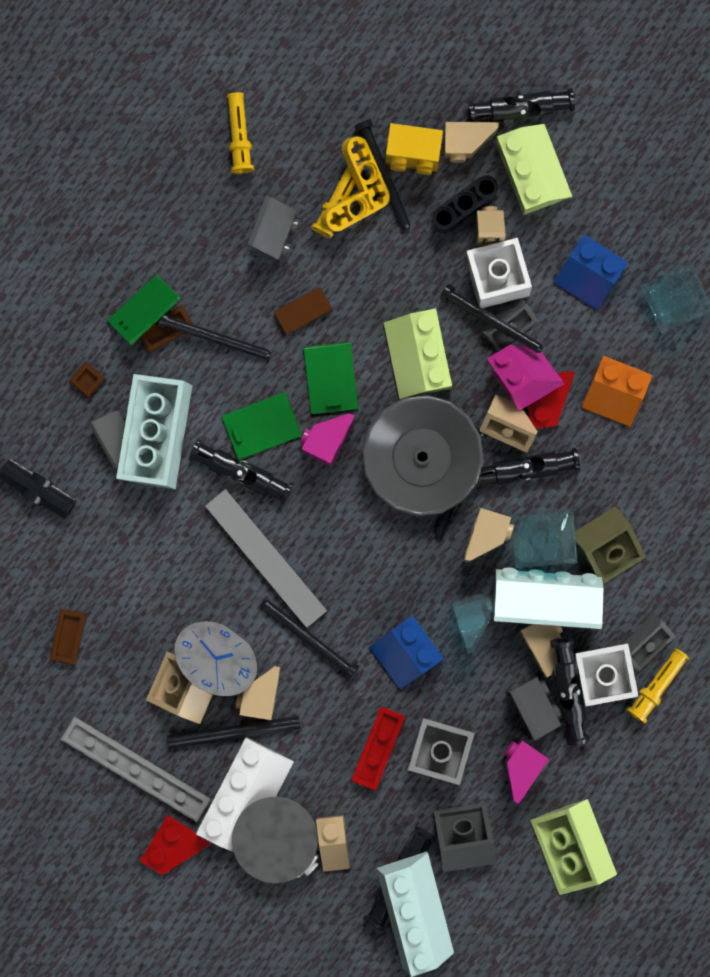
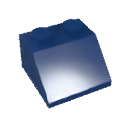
M583 234L553 283L590 307L598 310L628 262Z
M413 615L369 646L400 690L444 659Z

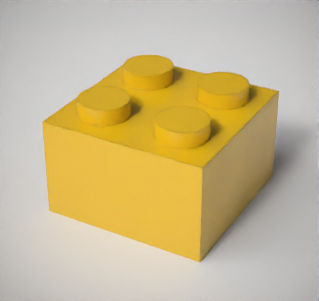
M390 123L385 164L390 165V169L395 171H406V168L416 169V173L431 175L432 171L437 172L443 130Z

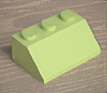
M545 124L521 127L497 136L495 143L523 215L572 197Z
M436 308L411 313L384 322L399 400L406 397L450 390L452 383Z
M588 799L567 805L531 820L559 895L599 885L617 875Z

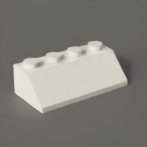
M246 737L196 834L222 848L234 852L232 835L238 817L255 801L267 797H276L294 761Z

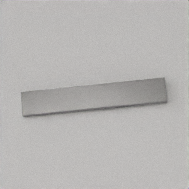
M226 489L205 506L306 628L327 612Z
M77 717L73 718L60 739L196 822L211 800L206 795Z

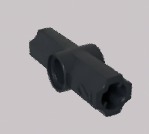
M10 458L0 470L1 481L20 491L21 495L35 504L43 505L65 520L75 507L77 500L74 497L56 488L54 483L38 473H32Z

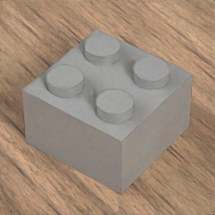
M422 718L407 769L460 785L475 733Z

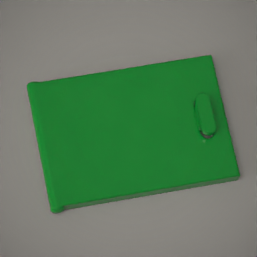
M155 275L107 321L132 345L172 308L181 297L158 275Z
M351 342L303 347L311 415L358 409Z
M285 391L222 416L238 460L293 439L302 438L300 428Z

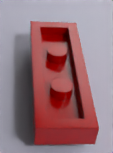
M382 706L380 707L351 781L376 791L405 715Z

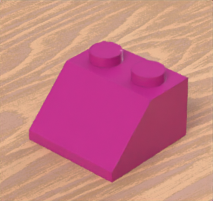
M509 345L487 358L494 377L518 411L564 385L562 379L542 352L535 353L525 346Z
M349 413L315 424L311 431L306 429L300 440L302 453L331 467L355 421V416Z
M520 739L517 743L511 741L503 753L507 756L504 764L510 796L518 804L549 760Z

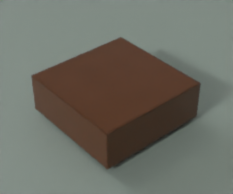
M85 361L69 382L86 397L90 398L106 378Z

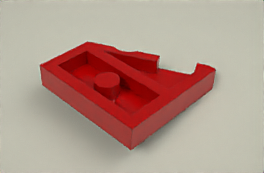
M574 371L557 373L564 385L527 406L528 418L535 429L557 426L574 377Z
M167 815L140 862L163 875L209 846L211 842L197 835L196 831Z

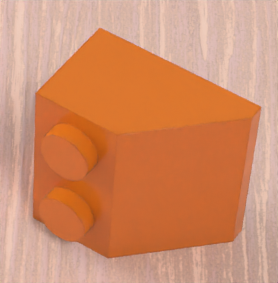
M602 356L581 408L631 427L652 375Z

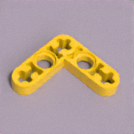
M362 137L347 138L342 144V154L359 192L327 208L322 213L321 225L327 231H341L385 207L389 201V191L371 150ZM357 144L359 149L356 150V153H352L351 149ZM360 158L365 159V161H361L356 164V161L360 160ZM364 165L369 167L371 171L368 180H364L360 174L361 168ZM375 182V185H371L370 188L366 187V185L373 184ZM375 192H379L380 196L377 198V201H373L372 197L375 196ZM353 201H357L360 205V212L356 216L350 211V205ZM343 213L345 216L337 219L335 224L330 223L333 215H341Z

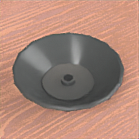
M429 395L402 398L384 408L369 426L362 448L364 474L375 494L394 510L415 516L442 514L462 503L478 483L484 461L481 436L471 418L451 401ZM423 452L427 455L425 462H420L417 459L419 453Z

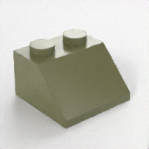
M616 506L571 534L578 550L594 575L602 577L603 584L646 558L630 523Z

